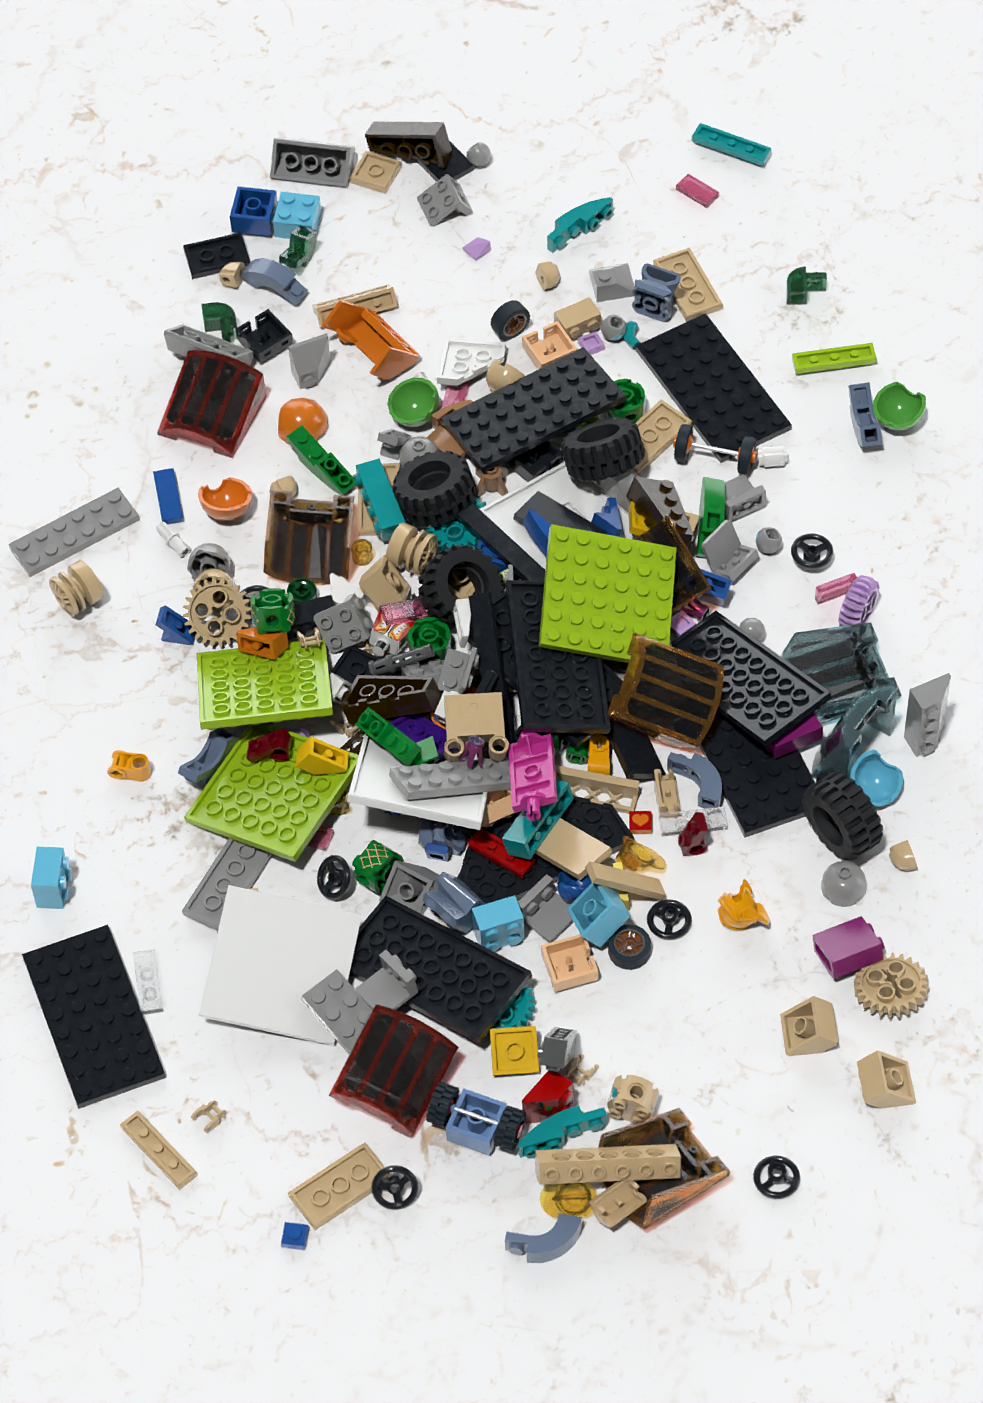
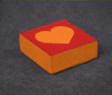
M629 811V830L632 834H652L651 811Z

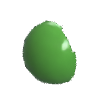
M410 378L404 380L394 387L389 395L387 402L389 413L396 422L406 427L422 426L432 420V414L437 411L439 395L437 388L427 379Z
M893 382L884 386L873 400V412L877 420L884 427L891 430L903 431L912 428L922 419L926 411V396L920 392H917V394L910 392L899 382Z

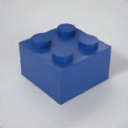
M237 186L230 213L231 231L271 236L273 219L278 204L277 190Z

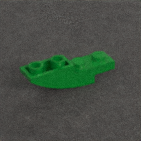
M303 425L286 436L285 440L299 454L298 459L329 488L343 496L356 486L354 477L331 452L328 454Z
M703 477L696 556L705 557L701 547L702 543L724 522V480Z
M369 707L361 714L355 724L408 766L421 750V747Z

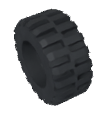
M610 418L586 424L584 427L570 432L567 437H564L561 444V451L568 474L573 479L582 482L605 480V478H612L618 474L626 473L627 470H632L636 465H639L645 455L639 428L634 421L627 418Z
M438 450L434 453H424L425 455L423 456L418 455L411 462L405 463L404 468H400L397 472V476H395L392 491L403 517L408 522L422 527L430 525L437 527L439 524H448L451 520L457 519V513L473 504L477 490L468 463L462 456L451 451L443 452Z
M455 545L443 550L429 560V563L422 570L424 574L419 578V584H422L418 588L419 595L423 596V599L420 600L422 606L426 605L428 609L426 611L430 617L433 615L442 623L444 621L450 630L456 629L453 614L456 599L448 588V574L450 571H459L465 574L474 586L475 595L491 592L493 600L502 594L505 588L501 586V583L504 582L503 576L498 573V570H500L498 565L492 563L491 560L493 558L489 555H483L484 551L479 548L473 550V547L470 545L463 547Z
M832 772L806 789L802 803L804 804L803 808L807 814L808 822L811 823L812 829L817 833L821 842H824L826 847L833 851L837 857H841L843 860H855L879 844L882 839L883 825L880 823L881 818L876 812L875 805L871 803V799L864 793L862 787L857 785L852 778H848L846 774Z

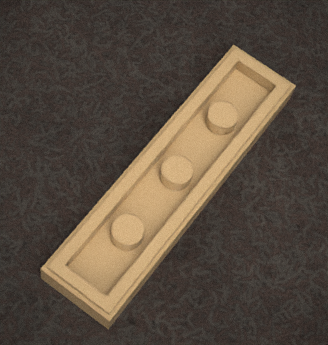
M591 861L585 866L591 882L594 884L657 900H663L666 896L662 884L657 878Z
M138 1110L120 1124L121 1129L179 1190L198 1176L193 1167Z

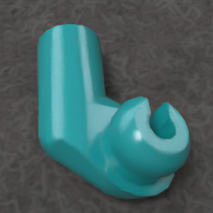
M629 321L626 323V333L623 339L636 350V345L641 343L634 336L637 332L638 324Z

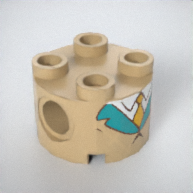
M622 1075L617 1076L607 1102L608 1115L614 1119L622 1118L630 1121L634 1126L642 1127L644 1122H648L652 1118L659 1089H653L652 1082L639 1076L627 1075L626 1079H622Z

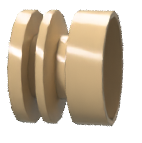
M401 523L389 541L386 556L396 568L402 569L406 566L407 572L414 573L420 577L424 574L422 572L424 566L435 557L438 537L434 534H428L424 530L418 533L416 527Z
M78 560L67 568L68 575L64 572H59L57 576L49 579V585L55 599L65 612L72 617L76 616L79 611L86 609L85 602L93 605L104 598V590L97 576L82 560Z

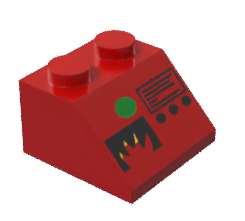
M548 1070L522 1099V1110L526 1111L527 1114L525 1123H539L554 1114L574 1107L573 1082L557 1071Z

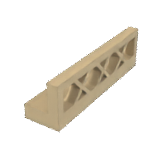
M390 284L312 305L321 328V325L339 300L369 308L374 312L398 307L394 287Z
M555 765L556 780L569 782L574 796H577L575 792L578 790H586L589 795L584 798L603 805V801H599L596 796L602 793L608 794L611 799L604 803L612 804L617 812L629 814V811H635L639 796V781ZM630 798L632 799L631 806L621 805L618 800Z

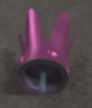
M690 593L694 599L685 596V600L687 601V606L691 609L680 607L679 610H683L687 615L694 616L697 620L702 621L709 616L710 607L702 604Z
M477 734L476 736H469L459 761L468 756L467 767L471 768L477 753L479 766L482 767L484 739Z

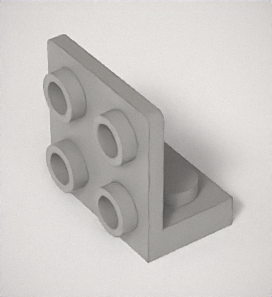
M448 174L417 197L431 226L436 225L454 210L457 212L461 211L466 216L473 212L460 184Z
M745 474L724 483V516L727 520L733 521L765 506L766 490L762 485L754 488Z
M472 647L469 654L450 648L447 649L437 683L441 693L444 690L447 692L455 691L460 694L468 692L473 676L469 674L470 672L473 673L479 655H476L477 648Z
M547 874L518 901L524 917V923L548 942H552L573 922L567 911L571 904L565 902L554 891L553 879Z

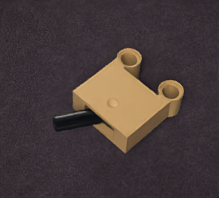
M487 670L474 694L444 695L446 726L444 756L447 762H458L464 752V744L469 736H479L484 739V742H489L488 753L494 761H503L508 756L509 743L505 737L502 692L490 693L498 678V674L495 671ZM496 745L503 746L504 750L496 751L493 749V747ZM457 748L460 752L452 754L449 752V749Z

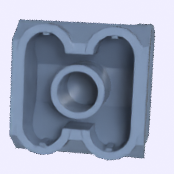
M646 263L641 270L642 280H635V287L632 290L635 299L632 307L638 314L665 322L672 318V297L681 281V276L678 273Z
M420 818L418 844L424 848L426 843L446 846L449 848L450 854L458 855L465 848V830L468 828Z
M442 872L437 881L438 890L425 892L422 901L447 924L467 933L473 928L472 908L485 905V903L458 877Z

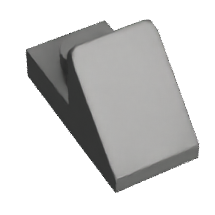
M394 429L379 432L377 441L382 442L380 454L399 460L402 445L410 439L411 435Z

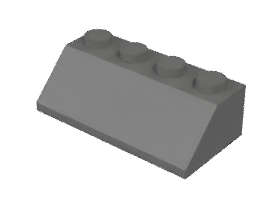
M281 137L273 138L270 178L348 187L353 168L355 146Z
M184 324L164 330L167 348L169 351L174 352L175 356L190 358L193 363L208 365L210 369L220 371L228 369L230 370L229 377L239 379L242 376L248 375L254 351Z
M949 673L909 690L904 738L916 757L930 754L937 747L945 724L951 681Z

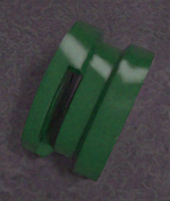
M296 578L287 587V594L289 592L292 593L294 603L317 598L316 585L308 578Z

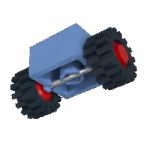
M444 1082L438 1083L429 1102L430 1105L427 1108L426 1121L446 1128V1138L448 1141L487 1155H491L494 1146L511 1152L514 1151L525 1127L526 1111L507 1106V1103L464 1088L459 1097L458 1087Z

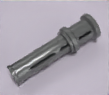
M430 643L395 656L388 654L383 659L377 661L370 660L368 662L371 675L380 676L389 672L393 674L400 667L434 657L435 652ZM419 653H420V655H418V656H416V657H413V658H410V659L405 660V658H407V657H410V656H413V655H416V654H419Z

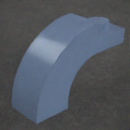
M258 258L251 261L240 275L254 288L263 285L274 289L294 307L308 292V289L294 278L296 274L292 270L270 259Z
M870 382L848 385L851 405L849 406L859 445L866 447L883 444L880 423L877 422L873 412Z
M222 727L211 731L201 752L193 760L180 765L178 774L185 777L189 782H199L206 785L234 747L239 736Z
M671 752L667 759V771L672 769L675 774L693 780L700 789L698 806L719 813L722 799V782L714 765L697 753H694L692 759H689L683 754Z
M559 1213L554 1227L542 1235L533 1236L506 1231L505 1250L518 1255L526 1253L527 1263H544L555 1260L567 1253L577 1242L582 1230V1217Z

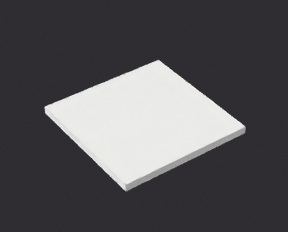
M565 462L480 508V510L546 570L547 558L535 544L524 525L513 519L514 514L537 491H540L591 522L594 513H601V508L605 506L609 496L599 488L600 482L598 480L582 482L573 479L568 474ZM617 504L622 526L620 537L644 542L652 541L653 539L630 534L628 512Z
M364 734L347 802L480 830L488 792L407 800L390 778L389 772L390 768L408 765L400 761L369 735ZM458 749L454 751L452 754H456L460 752V750ZM482 754V758L490 759L489 755ZM444 757L436 761L435 763L429 761L424 764H437L441 762H447V760Z
M228 885L199 1017L334 1046L335 1038L301 1000V996L336 969L348 981L362 914Z

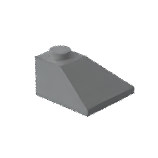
M628 263L589 269L596 302L633 297L634 283Z
M327 333L288 346L291 372L299 389L311 387L319 383L331 360Z
M629 469L626 473L600 480L599 488L609 497L616 498L617 504L628 512L631 501L628 500L626 495L634 477L640 476L635 471Z
M396 860L379 901L386 895L423 915L428 908L424 901H422L425 892L438 890L437 881L440 875L424 866Z

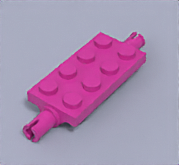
M522 732L516 743L509 744L512 808L514 813L527 810V819L535 821L534 814H536V820H539L541 817L540 806L558 802L554 743L551 734L542 736L536 732Z

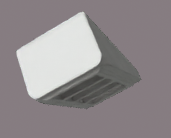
M457 599L453 614L459 645L461 648H465L470 631L471 611L469 599Z

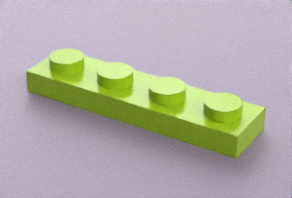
M873 342L792 353V362L795 374L875 364L877 357Z

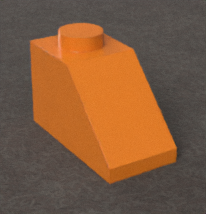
M255 627L236 632L238 650L241 652L275 660L289 648L287 632L269 631L266 634H259Z

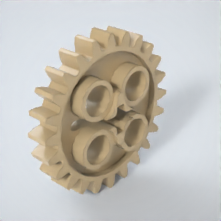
M213 577L212 584H210L205 579L204 586L199 583L196 584L198 591L190 590L193 595L192 598H185L190 602L189 605L183 606L184 609L188 610V613L183 614V617H189V621L185 625L192 626L189 633L196 632V640L203 637L202 644H206L210 640L211 647H214L216 641H218L219 646L223 647L225 640L228 645H231V638L237 641V631L243 630V627H250L246 622V619H252V616L247 615V612L251 611V607L246 606L250 599L243 598L247 593L246 591L238 592L241 587L240 585L232 587L233 580L225 584V578H221L218 583L216 577ZM218 591H222L225 594V600L222 603H218L215 600V594ZM230 600H233L232 605L220 612L221 617L214 616L207 623L202 624L204 619L215 613V607L222 608ZM202 603L208 607V612L204 616L198 613V606ZM232 608L238 612V617L234 621H231L227 616L228 611ZM213 621H217L220 624L221 628L218 633H213L210 629Z
M883 953V960L861 968L859 972L855 973L854 993L857 996L858 1003L863 1002L864 1009L870 1007L871 1014L876 1010L879 1011V1017L887 1013L888 1018H891L892 1013H896L899 1018L902 1011L909 1015V1008L916 1011L917 1004L923 1005V998H927V991H929L928 975H925L924 968H919V962L912 964V957L904 960L903 954L895 958V954L891 953L890 957L887 958Z

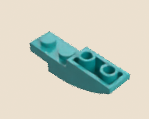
M607 197L584 203L555 220V230L547 236V249L554 253L559 248H562L569 239L577 236L580 231L587 234L591 230L596 229L599 223L612 215L613 199Z
M578 1105L545 1119L528 1132L518 1143L519 1157H534L535 1150L560 1149L565 1146V1137L567 1136L576 1137L582 1132L602 1129L604 1126H607L605 1108L581 1113Z

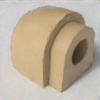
M551 261L538 263L535 273L541 288L546 290L554 287L560 277L557 265Z
M232 262L225 265L219 272L220 282L229 287L237 288L240 286L244 279L240 275L246 269L243 262Z
M286 476L272 482L269 493L276 503L281 502L283 504L293 499L297 491V485L292 476Z
M908 840L890 847L889 857L897 868L905 871L918 868Z

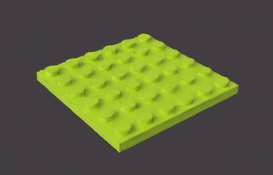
M551 524L548 536L539 647L666 669L668 667L676 547Z
M321 639L320 647L317 644L307 646L306 650L304 646H300L298 641L289 642V648L275 660L241 652L238 648L196 653L201 730L333 715L324 639Z
M268 723L249 724L184 816L185 821L296 862L353 779L359 755L349 752L346 772L314 775L296 767L297 749L309 738L288 731L292 739L290 756L287 760L278 761L267 757L251 763L246 759L248 742L282 728Z

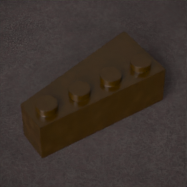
M373 121L365 133L367 145L371 152L394 156L395 154L403 157L405 160H421V163L427 165L434 163L444 169L453 156L444 122Z
M634 477L626 497L629 501L635 503L634 508L637 513L643 514L645 517L644 523L647 527L654 530L653 535L660 545L676 547V554L685 555L692 540L693 532L674 483L668 480Z

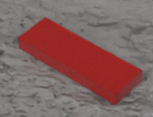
M483 828L477 830L467 843L468 847L522 879L536 863L533 857L526 859L508 855L503 840Z

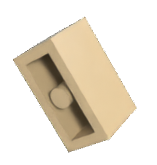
M588 297L555 311L554 322L558 321L570 339H576L580 335L595 331L601 327V313L591 298Z

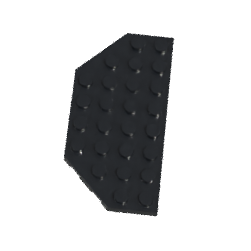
M574 796L573 801L560 817L611 847L612 853L634 843V836L612 804L603 802L602 805L591 802V799ZM517 812L509 818H501L495 821L492 826L481 828L502 839L521 812ZM473 829L471 838L476 833V829ZM467 847L463 864L457 877L485 904L514 895L518 900L529 892L546 874L553 879V882L558 880V874L562 872V869L534 854L532 857L536 860V863L522 879Z

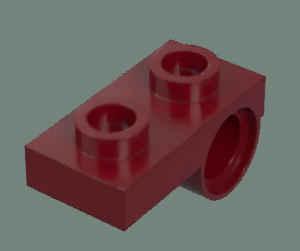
M283 728L250 740L248 742L246 759L251 763L267 757L278 761L287 760L290 756L291 735Z
M695 812L678 836V845L681 847L683 856L700 855L707 850L704 837L708 832L704 813Z

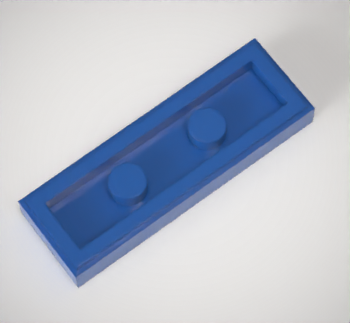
M174 468L153 471L162 522L166 524L183 522Z

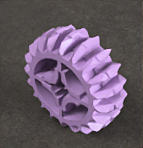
M860 575L855 579L842 602L838 619L839 626L847 631L856 633L863 628L872 613L877 595L879 594L880 587L878 581L864 575Z

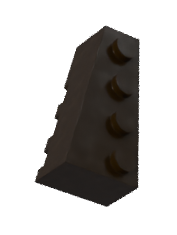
M357 675L340 706L348 723L353 724L357 723L367 707L384 719L434 711L441 698V694L433 677Z

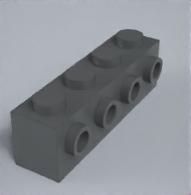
M554 1027L544 1037V1042L539 1044L537 1058L541 1059L540 1065L546 1066V1070L550 1071L564 1069L574 1058L578 1030Z

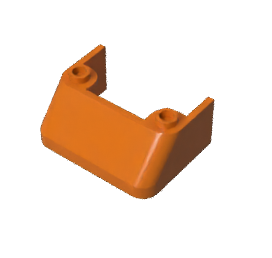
M339 300L321 325L325 329L335 331L338 334V339L346 344L348 342L354 343L375 363L369 373L378 376L382 380L392 379L415 364L420 358V354L382 317L369 308Z

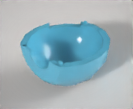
M876 750L862 753L852 763L848 773V778L855 780V783L860 785L864 793L869 796L871 803L879 807L892 803L899 796L903 786L902 771L898 767L885 762L881 758V754Z

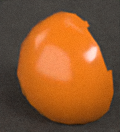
M295 398L284 403L278 418V435L281 440L289 444L285 440L286 436L301 425L306 428L315 440L322 434H325L328 427V417L323 407L315 400L308 398Z
M233 477L223 479L221 485L216 489H209V486L206 485L201 486L198 491V498L202 509L212 518L221 521L237 519L247 511L251 503L252 490L250 486L244 481Z

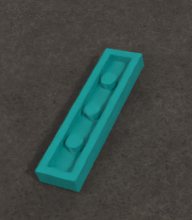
M699 123L692 135V142L760 166L765 165L772 152L771 147Z

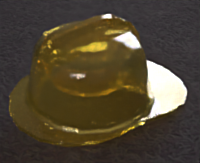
M628 836L622 837L624 845L617 854L616 861L622 862L623 867L634 872H639L648 866L662 870L666 868L665 860L654 850L637 843Z
M589 1182L546 1184L540 1193L539 1200L545 1213L552 1217L558 1218L559 1213L582 1217L592 1212L588 1202L597 1195L596 1190Z

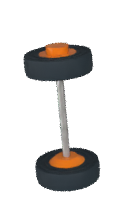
M682 424L673 442V447L675 448L674 459L680 462H686L692 447L737 456L738 473L749 475L753 463L755 464L757 459L756 439L753 437H744L742 445L737 452L693 443V426Z

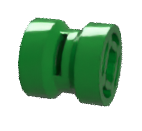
M587 739L576 749L568 742L569 748L566 751L567 761L573 764L586 763L590 739Z

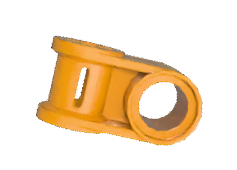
M596 734L590 739L589 772L610 775L609 739L605 735Z
M116 750L112 753L113 761L107 770V774L110 777L139 782L146 781L151 777L152 770L148 757L145 754Z

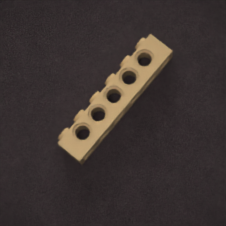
M676 1144L535 1150V1173L539 1185L680 1178L681 1156Z

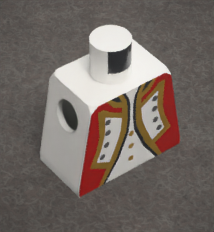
M381 605L369 643L373 645V652L378 656H383L385 652L397 655L408 644V630L414 626L415 620Z

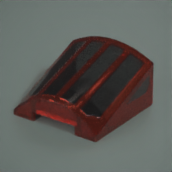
M188 350L157 435L175 441L178 437L213 447L214 453L233 458L266 398L263 373L240 360L224 354L203 350Z
M376 1004L365 1020L328 1096L347 1106H350L352 1103L392 1124L391 1129L412 1138L429 1106L432 1094L435 1092L438 1083L443 1079L458 1046L422 1021L400 1011Z

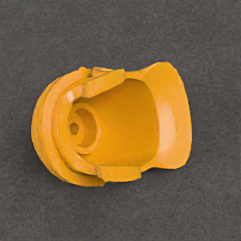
M743 879L738 894H727L724 892L718 899L721 905L718 907L719 919L722 925L733 930L746 929L749 925L756 924L757 921L767 926L770 922L763 905L759 902L756 903L753 899L752 888L746 879Z

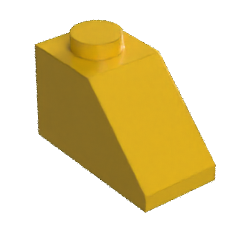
M311 736L297 749L296 767L314 775L346 772L349 752Z

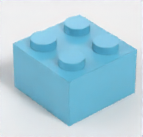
M281 192L273 219L274 236L277 238L314 242L321 215L320 196Z
M37 846L31 880L36 908L63 909L64 901H68L69 888L67 887V881H71L72 869L68 868L69 857L65 856L64 848Z
M591 883L567 908L581 936L599 947L631 916L616 889Z
M515 895L472 908L473 932L478 944L496 951L501 947L517 945L525 940L524 917Z

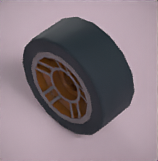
M508 301L494 312L490 322L491 328L503 340L513 339L527 328L530 322V313L519 301Z
M623 925L609 938L608 954L610 960L622 969L633 970L640 968L650 958L651 940L649 934L637 925Z

